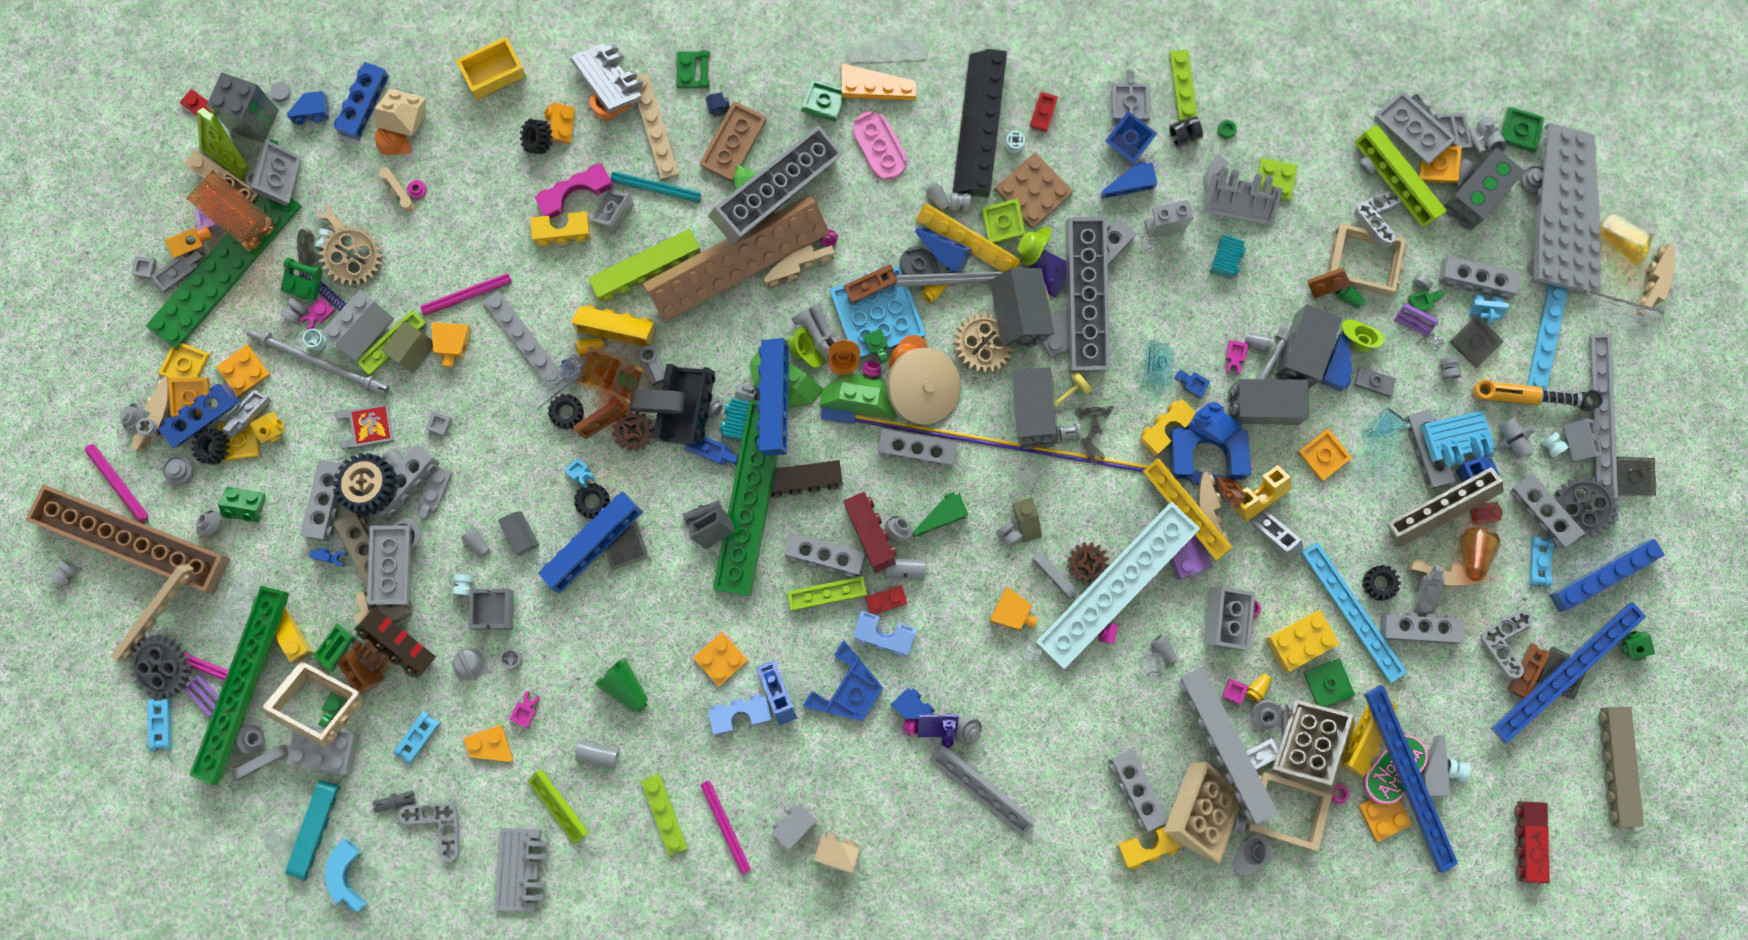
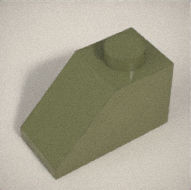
M1033 498L1014 503L1012 508L1020 532L1023 535V541L1027 542L1042 537L1039 516Z

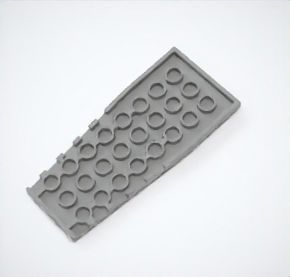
M1549 123L1544 126L1547 129V136L1543 139V145L1546 146L1545 154L1541 156L1544 168L1539 176V179L1542 180V187L1538 189V197L1541 200L1536 208L1534 281L1597 295L1600 293L1601 228L1595 135Z

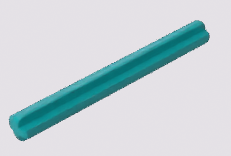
M615 171L612 172L610 180L614 183L699 203L701 200V193L698 191Z

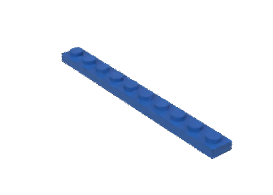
M1634 602L1628 603L1491 727L1492 731L1503 743H1508L1645 619L1644 613Z
M1379 685L1364 693V696L1436 868L1439 872L1444 873L1457 865L1458 861L1384 686Z

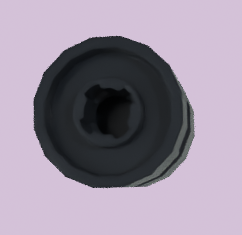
M1196 116L1186 118L1184 122L1172 123L1169 126L1171 137L1178 136V140L1173 141L1176 147L1188 144L1189 140L1194 142L1203 138L1202 125Z

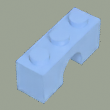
M861 610L853 637L858 642H870L879 649L885 650L888 648L897 655H909L916 634V628L898 623L896 630L892 634H883L878 629L880 616Z
M761 694L751 696L750 701L743 702L742 699L731 701V706L724 707L723 704L712 706V710L708 711L713 735L734 730L732 719L738 712H746L751 718L752 725L772 720L766 696L762 697Z

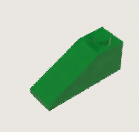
M953 492L945 495L944 500L913 531V537L968 517L969 514L961 494L955 495Z

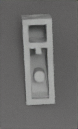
M1264 509L1255 518L1253 517L1249 520L1274 550L1289 563L1304 551L1302 539L1267 510Z
M1445 735L1434 737L1428 752L1427 764L1421 771L1430 796L1450 795Z

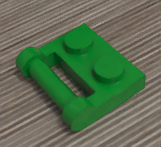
M677 51V88H710V81L708 80L710 51ZM696 59H701V80L695 81Z
M286 258L283 263L285 270L280 291L310 301H317L322 269L316 266L310 267L295 262L294 259ZM294 269L310 274L312 279L293 274Z
M336 623L313 656L325 668L333 672L337 667L335 665L357 638L351 635L343 626Z

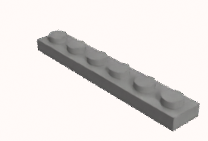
M497 290L483 301L549 388L552 390L565 380L564 374L502 294Z
M944 745L932 757L931 761L1020 834L1024 835L1036 822L1034 818Z

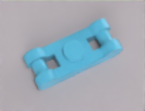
M1538 536L1532 537L1529 585L1537 586V584H1541L1543 587H1551L1552 551L1555 543L1551 538L1541 539ZM1540 546L1545 547L1544 552H1539ZM1538 571L1543 572V577L1538 576Z
M163 698L158 701L157 699H149L147 702L148 748L150 751H157L158 748H163L164 750L172 749L171 698ZM157 708H161L162 714H157ZM158 734H162V740L157 739Z
M426 711L421 713L393 752L397 757L401 756L404 758V762L409 765L441 724L437 719L433 720L429 717L430 714ZM424 723L429 726L426 731L420 728ZM407 745L413 748L410 753L405 750Z

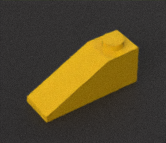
M284 607L275 636L289 661L298 663L312 654L313 650L287 608Z

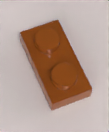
M1343 267L1309 279L1308 285L1314 298H1318L1351 286V281Z

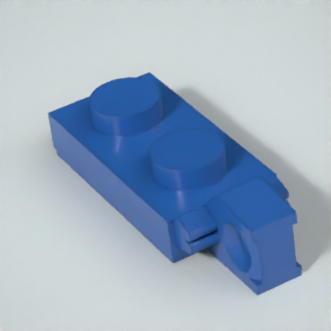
M707 437L704 438L702 446H685L686 451L718 464L725 465L727 461L736 465L738 462V456L730 453L732 449Z

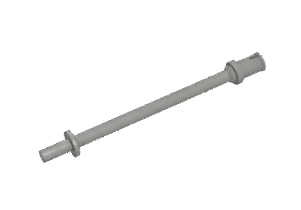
M249 329L246 333V336L260 341L262 348H267L270 345L363 385L364 390H372L382 396H386L388 392L385 390L390 389V385L375 380L373 376L365 378L272 338L271 332H266L263 335Z

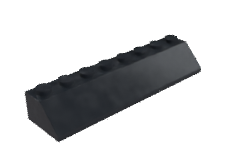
M986 49L969 54L952 193L961 195L966 193L971 196L985 198L990 196L1007 51Z

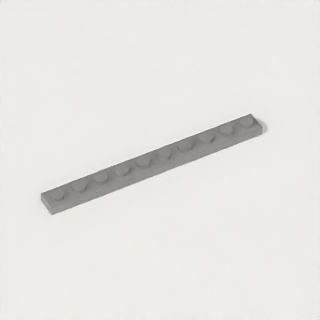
M1591 334L1593 390L1601 393L1603 397L1601 406L1594 409V423L1603 455L1595 458L1596 483L1603 480V487L1610 485L1607 490L1608 492L1615 491L1611 497L1618 498L1612 334ZM1597 499V508H1603L1604 502L1601 499ZM1618 500L1613 504L1618 506ZM1615 509V510H1613V512L1617 513L1618 516H1617V517H1611V518H1612L1614 521H1618V520H1619V510H1618V509Z

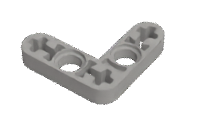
M1388 191L1359 203L1354 211L1356 219L1382 248H1390L1396 240L1395 233L1380 217V215L1398 208L1402 200L1393 191ZM1374 204H1380L1382 208H1377ZM1371 223H1376L1379 228L1373 227Z
M1526 610L1518 611L1486 629L1481 635L1482 645L1504 676L1512 681L1518 680L1523 675L1524 668L1505 641L1524 631L1532 624V614ZM1521 617L1527 619L1526 622H1521L1516 626L1515 622ZM1504 624L1509 625L1512 632L1509 634L1504 633L1501 626ZM1496 632L1498 633V636L1493 641L1486 639L1488 635L1492 636ZM1504 650L1507 653V658L1500 659L1497 656V651ZM1511 659L1512 662L1505 666L1504 664ZM1511 668L1518 670L1516 674L1510 673Z
M455 804L413 805L400 809L398 818L403 824L439 822L440 857L445 862L457 859L459 856L458 809ZM437 806H439V811L446 810L447 806H449V809L453 810V814H450L449 818H447V814H440V819H437ZM417 808H419L418 816L410 817L409 821H407L406 817H403V813H407V809H409L410 813H415ZM426 808H431L434 812L431 819H426L423 816V811ZM448 826L454 829V835L451 838H447L444 835V829ZM455 840V844H450L451 850H454L455 853L449 858L444 853L448 850V844L444 845V841Z

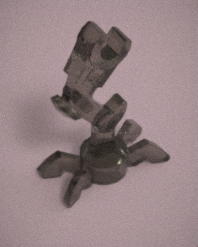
M1108 406L1107 409L1104 407H1090L1084 410L1076 408V411H1074V414L1079 419L1085 416L1091 418V431L1087 437L1081 439L1079 445L1083 444L1086 451L1085 454L1093 466L1098 464L1095 461V456H1099L1102 460L1105 459V455L1091 443L1096 433L1103 434L1102 429L1098 426L1097 417L1103 416L1107 418L1113 411L1114 406Z

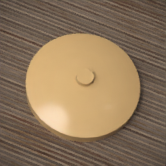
M916 348L909 350L901 355L890 369L887 379L888 398L894 410L905 420L916 424L936 423L944 419L953 410L960 394L958 370L947 355L936 349Z

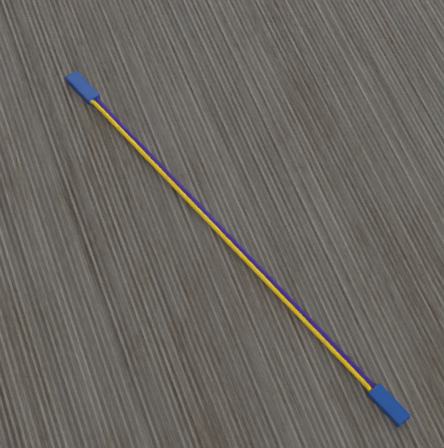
M825 407L822 409L821 419L848 424L863 423L1143 472L1148 467V465L1035 446L1033 449H1024V447H1020L1019 443L866 417L843 410ZM1194 471L1192 478L1184 480H1189L1191 483L1199 485L1201 473L1204 472ZM1212 474L1214 480L1216 479V477H1222V478H1226V477H1227V476Z

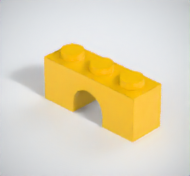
M587 212L568 213V223L562 229L553 228L552 220L549 216L530 218L532 240L538 246H548L552 242L567 244L571 240L585 242L591 238L590 221Z
M1183 399L1178 403L1174 401L1167 408L1169 412L1165 416L1161 413L1154 420L1156 424L1152 428L1148 426L1140 434L1142 438L1139 441L1155 457L1171 442L1165 434V426L1172 424L1177 427L1186 428L1196 413Z
M1277 465L1263 475V482L1258 489L1253 492L1248 487L1243 489L1245 492L1244 501H1241V508L1234 507V510L1246 522L1292 490L1290 476Z
M1166 825L1153 830L1156 841L1150 849H1144L1136 837L1116 844L1125 867H1131V870L1142 867V862L1147 860L1150 863L1160 860V855L1168 853V855L1179 852L1178 848L1183 846L1176 843L1163 832Z

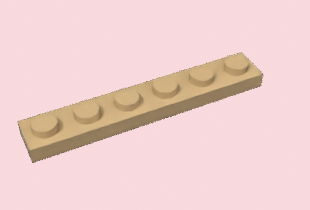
M648 72L640 74L635 79H641L644 82L643 86L637 89L641 95V101L638 102V106L662 181L679 176Z
M186 564L175 569L110 657L113 660L119 661L132 656L131 651H133L135 645L139 644L140 640L146 638V632L155 626L158 616L168 609L167 604L179 594V588L191 578L190 574L194 570L193 567Z

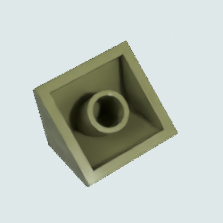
M404 320L381 351L414 373L433 348L432 339Z

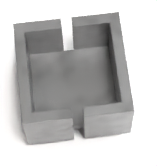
M509 588L491 590L469 589V629L513 630L514 591Z

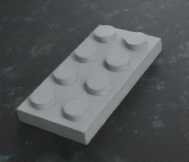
M1403 90L1379 110L1374 117L1427 166L1456 141L1454 135Z
M370 526L367 605H409L411 526Z

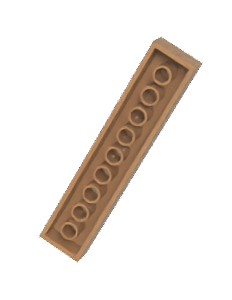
M807 195L768 216L734 245L728 239H725L643 283L658 314L665 323L782 260L793 252L830 234L816 201L810 195Z
M42 484L25 519L28 522L168 578L178 566L189 564L194 570L190 574L191 578L185 584L210 594L215 593L230 560L226 556Z

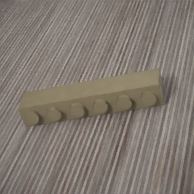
M1491 467L1388 522L1389 532L1398 546L1402 547L1503 493V481Z
M1600 708L1601 712H1599L1598 719L1603 728L1600 738L1605 748L1602 758L1607 767L1604 777L1609 787L1606 797L1611 806V811L1608 815L1609 821L1613 827H1644L1632 708Z

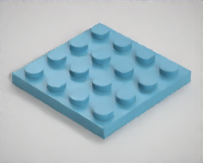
M900 266L893 268L894 276L902 275ZM886 275L881 276L883 281L888 280ZM844 285L830 289V294L846 339L855 342L860 348L859 359L872 355L863 336L880 328L888 344V347L884 350L896 347L906 336L918 335L922 338L926 336L908 286L894 285L853 304L849 300Z

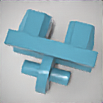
M1475 295L1469 310V316L1483 318L1486 324L1491 325L1494 320L1503 319L1506 310L1509 309V303H1504L1502 297L1495 296L1490 301H1485L1483 295Z

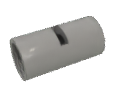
M895 559L896 564L886 568V578L907 577V579H925V560Z
M580 741L576 750L575 760L615 769L617 763L615 759L619 755V749L606 746L599 747L597 744Z

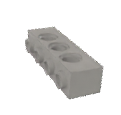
M1121 219L1116 223L1112 222L1107 227L1108 266L1137 234ZM1109 238H1115L1118 243H1110Z
M1447 256L1442 260L1438 281L1444 282V285L1448 287L1461 286L1465 291L1478 290L1482 295L1494 294L1499 295L1498 297H1502L1503 300H1509L1518 294L1521 273ZM1458 271L1463 274L1464 278L1458 275ZM1476 276H1479L1482 282H1479ZM1495 280L1499 282L1500 287L1495 284Z
M1428 409L1403 418L1427 490L1455 482L1453 468L1445 465L1443 459L1432 462L1420 426L1436 421V417L1431 413V410ZM1434 463L1438 464L1439 472L1434 469Z
M882 428L878 452H881V456L892 457L894 454L899 455L902 460L911 461V458L919 459L920 463L930 464V461L938 462V466L949 467V464L954 465L958 442ZM895 440L903 441L904 447L901 450H896L893 447ZM920 443L923 446V450L920 453H914L912 451L913 444ZM935 446L940 447L942 450L941 454L937 457L933 456L930 452Z
M416 444L394 469L397 475L394 477L398 479V484H394L397 487V492L392 491V494L395 495L394 499H392L389 506H382L384 508L383 511L376 510L377 515L388 522L395 518L401 507L410 501L414 492L423 486L427 477L436 471L440 462L424 448Z
M319 459L300 533L301 536L327 542L329 537L333 536V520L337 518L339 513L338 501L335 498L337 495L333 492V489L337 487L333 485L328 487L327 481L330 478L338 481L334 477L335 473L340 474L339 466L345 467V465ZM329 497V503L323 506V499ZM324 515V522L318 524V518Z
M1530 474L1512 488L1514 491L1512 495L1519 503L1521 501L1524 502L1527 506L1525 510L1531 517L1536 516L1539 519V526L1545 532L1549 531L1553 535L1551 539L1558 547L1566 548L1585 534L1533 474ZM1530 492L1538 494L1539 499L1537 502H1531L1528 499ZM1543 507L1551 509L1552 514L1550 517H1544L1541 514ZM1556 522H1562L1565 525L1563 532L1555 530L1554 525Z
M790 532L784 556L788 557L787 560L793 563H798L800 560L806 562V566L812 568L822 566L825 567L827 572L836 573L837 570L844 572L843 576L855 578V576L860 575L865 552ZM802 547H809L811 553L808 556H803L800 553ZM821 552H828L830 558L827 561L820 560L819 554ZM844 556L849 562L846 566H840L837 562L838 558Z
M1388 611L1386 615L1381 616V635L1384 639L1460 644L1464 643V619H1457L1455 615H1445V618H1438L1437 614H1425V617H1419L1418 613H1406V616L1399 615V612ZM1401 621L1406 625L1405 631H1402L1399 627ZM1420 622L1425 626L1424 632L1419 630ZM1439 624L1444 627L1443 633H1440L1438 630Z
M1129 749L1109 759L1111 762L1109 768L1112 774H1117L1120 780L1118 786L1121 792H1126L1129 798L1127 804L1132 812L1135 811L1138 816L1136 822L1141 830L1144 829L1145 832H1150L1166 824L1168 818L1134 750ZM1127 767L1131 768L1133 772L1132 777L1129 779L1124 776V770ZM1136 785L1140 786L1142 790L1141 795L1138 797L1133 794V788ZM1146 803L1151 808L1150 813L1147 815L1142 812V806Z

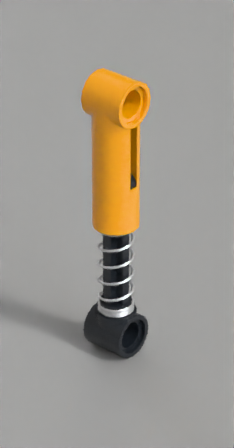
M1487 379L1476 383L1472 387V395L1479 401L1491 400L1539 405L1542 402H1547V404L1555 403V405L1559 403L1563 404V406L1569 404L1571 407L1574 405L1585 412L1600 407L1603 402L1601 393L1595 390L1572 394L1570 391L1567 393L1563 391L1556 392L1555 390L1548 391L1547 389L1542 390V387L1498 383ZM1480 386L1486 388V395L1480 392ZM1587 397L1593 400L1592 405L1588 404Z

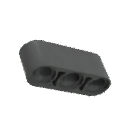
M633 389L629 409L636 412L682 414L685 393Z

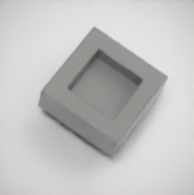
M135 256L131 274L136 277L152 279L150 276L154 274L157 261L151 258Z
M740 383L734 398L746 402L755 400L758 389L752 385Z
M433 411L426 429L446 436L452 418Z

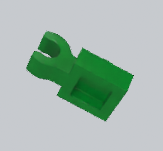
M1426 289L1407 298L1412 307L1423 312L1433 308V302L1444 297L1442 290L1429 294Z
M881 328L864 335L863 338L870 354L876 352L881 364L888 362V356L884 350L888 347Z
M330 692L321 709L326 713L320 719L318 725L326 728L348 700Z

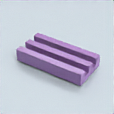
M1404 303L1394 319L1426 336L1430 335L1439 321ZM1420 318L1423 319V320H1425V321H1427V322H1429V323H1431V325L1428 324V323H1426V322H1424V321H1422V320H1420Z
M197 675L184 690L211 717L216 704L197 683L200 682L216 700H218L219 694L201 675ZM192 687H193V688L203 697V699L213 708L212 711H211V710L204 704V702L191 690Z

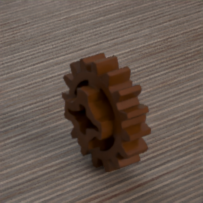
M629 410L627 416L624 415L622 419L616 420L617 425H612L613 429L616 430L612 432V435L617 437L614 441L616 444L620 443L619 447L621 449L626 446L628 452L631 451V448L638 452V447L644 450L645 443L651 444L648 438L653 437L650 431H653L654 427L649 426L652 423L650 419L645 420L647 417L645 413L640 416V412L632 414L631 410ZM643 424L646 428L645 435L641 431ZM621 428H623L625 432L623 438L621 437ZM628 428L636 429L638 434L630 433ZM632 440H639V442L631 443Z
M1083 542L1082 548L1077 545L1075 546L1076 552L1070 551L1073 557L1067 559L1068 562H1071V565L1067 568L1073 569L1070 575L1076 574V581L1083 579V584H1086L1090 580L1092 584L1095 578L1097 579L1105 571L1104 569L1110 566L1105 564L1109 557H1104L1106 550L1102 552L1099 550L1101 545L1095 548L1093 542L1089 546ZM1091 551L1094 552V553H1096V554L1098 555V557H1095L1094 555H1092V554H1091ZM1082 552L1081 560L1076 562L1078 554ZM1087 558L1089 561L1093 562V564L1090 565V568L1088 565L1084 564ZM1101 564L1099 571L1095 574V567ZM1078 569L1085 571L1086 575L1082 574Z
M356 640L350 646L357 652L354 658L371 672L377 669L384 675L390 668L383 661L386 656L369 642L363 645L360 641Z

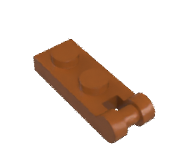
M887 265L844 285V289L851 304L883 289L896 285L895 279L897 276H894L892 266ZM886 275L888 280L883 281L881 276Z
M611 398L606 406L598 409L595 413L574 425V430L587 439L624 416L628 412V407L620 403L618 399Z
M1530 643L1521 661L1524 673L1518 680L1511 681L1507 690L1521 698L1526 697L1532 691L1550 656V652L1545 649L1541 650L1538 648V645ZM1534 655L1538 656V661L1533 659Z

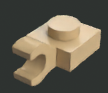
M324 205L327 209L325 215H322L319 211L316 212L319 218L331 222L329 227L334 232V227L342 230L341 225L343 223L334 215L329 206Z

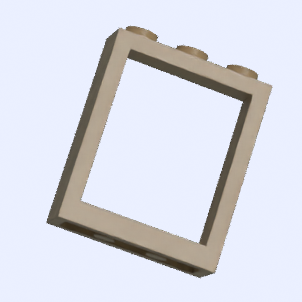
M1341 223L1335 228L1326 273L1339 269L1345 236L1376 243L1366 229ZM1396 237L1391 246L1394 248L1387 286L1349 277L1351 285L1354 288L1387 296L1397 292L1400 285L1398 277L1402 273L1404 266L1401 263L1402 257L1405 256L1407 246H1405L1406 239Z
M301 661L262 708L270 719L326 749L330 743L334 742L341 728L348 724L353 713L360 709L363 700L360 692ZM307 679L348 700L322 734L280 713Z
M1260 772L1259 777L1265 789L1268 780L1319 796L1308 841L1258 827L1252 821H1247L1245 829L1318 851L1333 794L1318 791L1299 782L1273 774Z

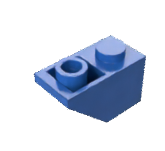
M323 91L304 93L287 112L289 120L294 124L302 125L306 123L305 115L314 122H323L324 119L330 118L328 97Z
M1481 457L1463 463L1456 470L1462 483L1491 467L1498 476L1500 475L1492 458Z
M908 687L891 703L904 719H919V715L933 714L935 712L929 703L924 704L920 700L922 696L914 688L910 690Z

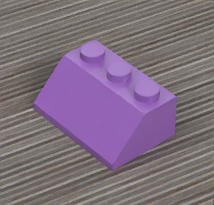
M1196 535L1170 560L1177 580L1213 567L1205 546Z

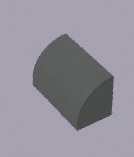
M720 507L690 523V538L705 549L735 533L734 525L729 515Z
M522 511L514 512L498 520L514 552L518 556L539 545Z

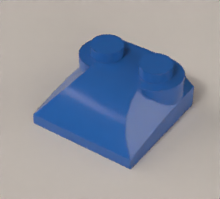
M1127 111L1105 142L1135 164L1158 133Z
M1217 402L1208 403L1197 411L1189 425L1190 430L1221 445L1242 428L1238 421L1224 413V408Z

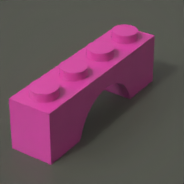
M602 163L590 166L588 170L582 173L574 174L571 179L565 182L560 181L549 190L540 191L535 196V199L544 216H549L550 219H553L564 213L565 200L571 193L577 190H588L598 196L614 188Z

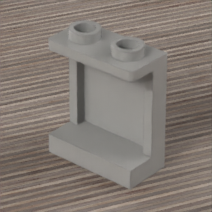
M1189 200L1154 207L1152 209L1154 218L1147 219L1144 222L1149 239L1185 231L1194 216Z

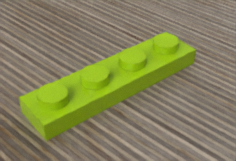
M1188 49L1170 51L1169 56L1178 120L1184 122V119L1192 116L1198 118Z
M413 309L358 359L357 363L368 375L372 376L390 359L381 350L404 320L419 331L427 325Z
M863 576L787 591L791 612L867 596Z
M542 769L537 771L527 782L575 845L589 833L544 771Z
M660 773L641 780L668 855L670 856L687 849L686 841Z

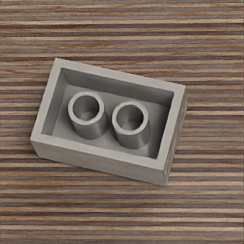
M304 725L319 734H322L325 728ZM293 731L286 764L340 774H351L360 735L339 731L334 742L330 743L325 749Z

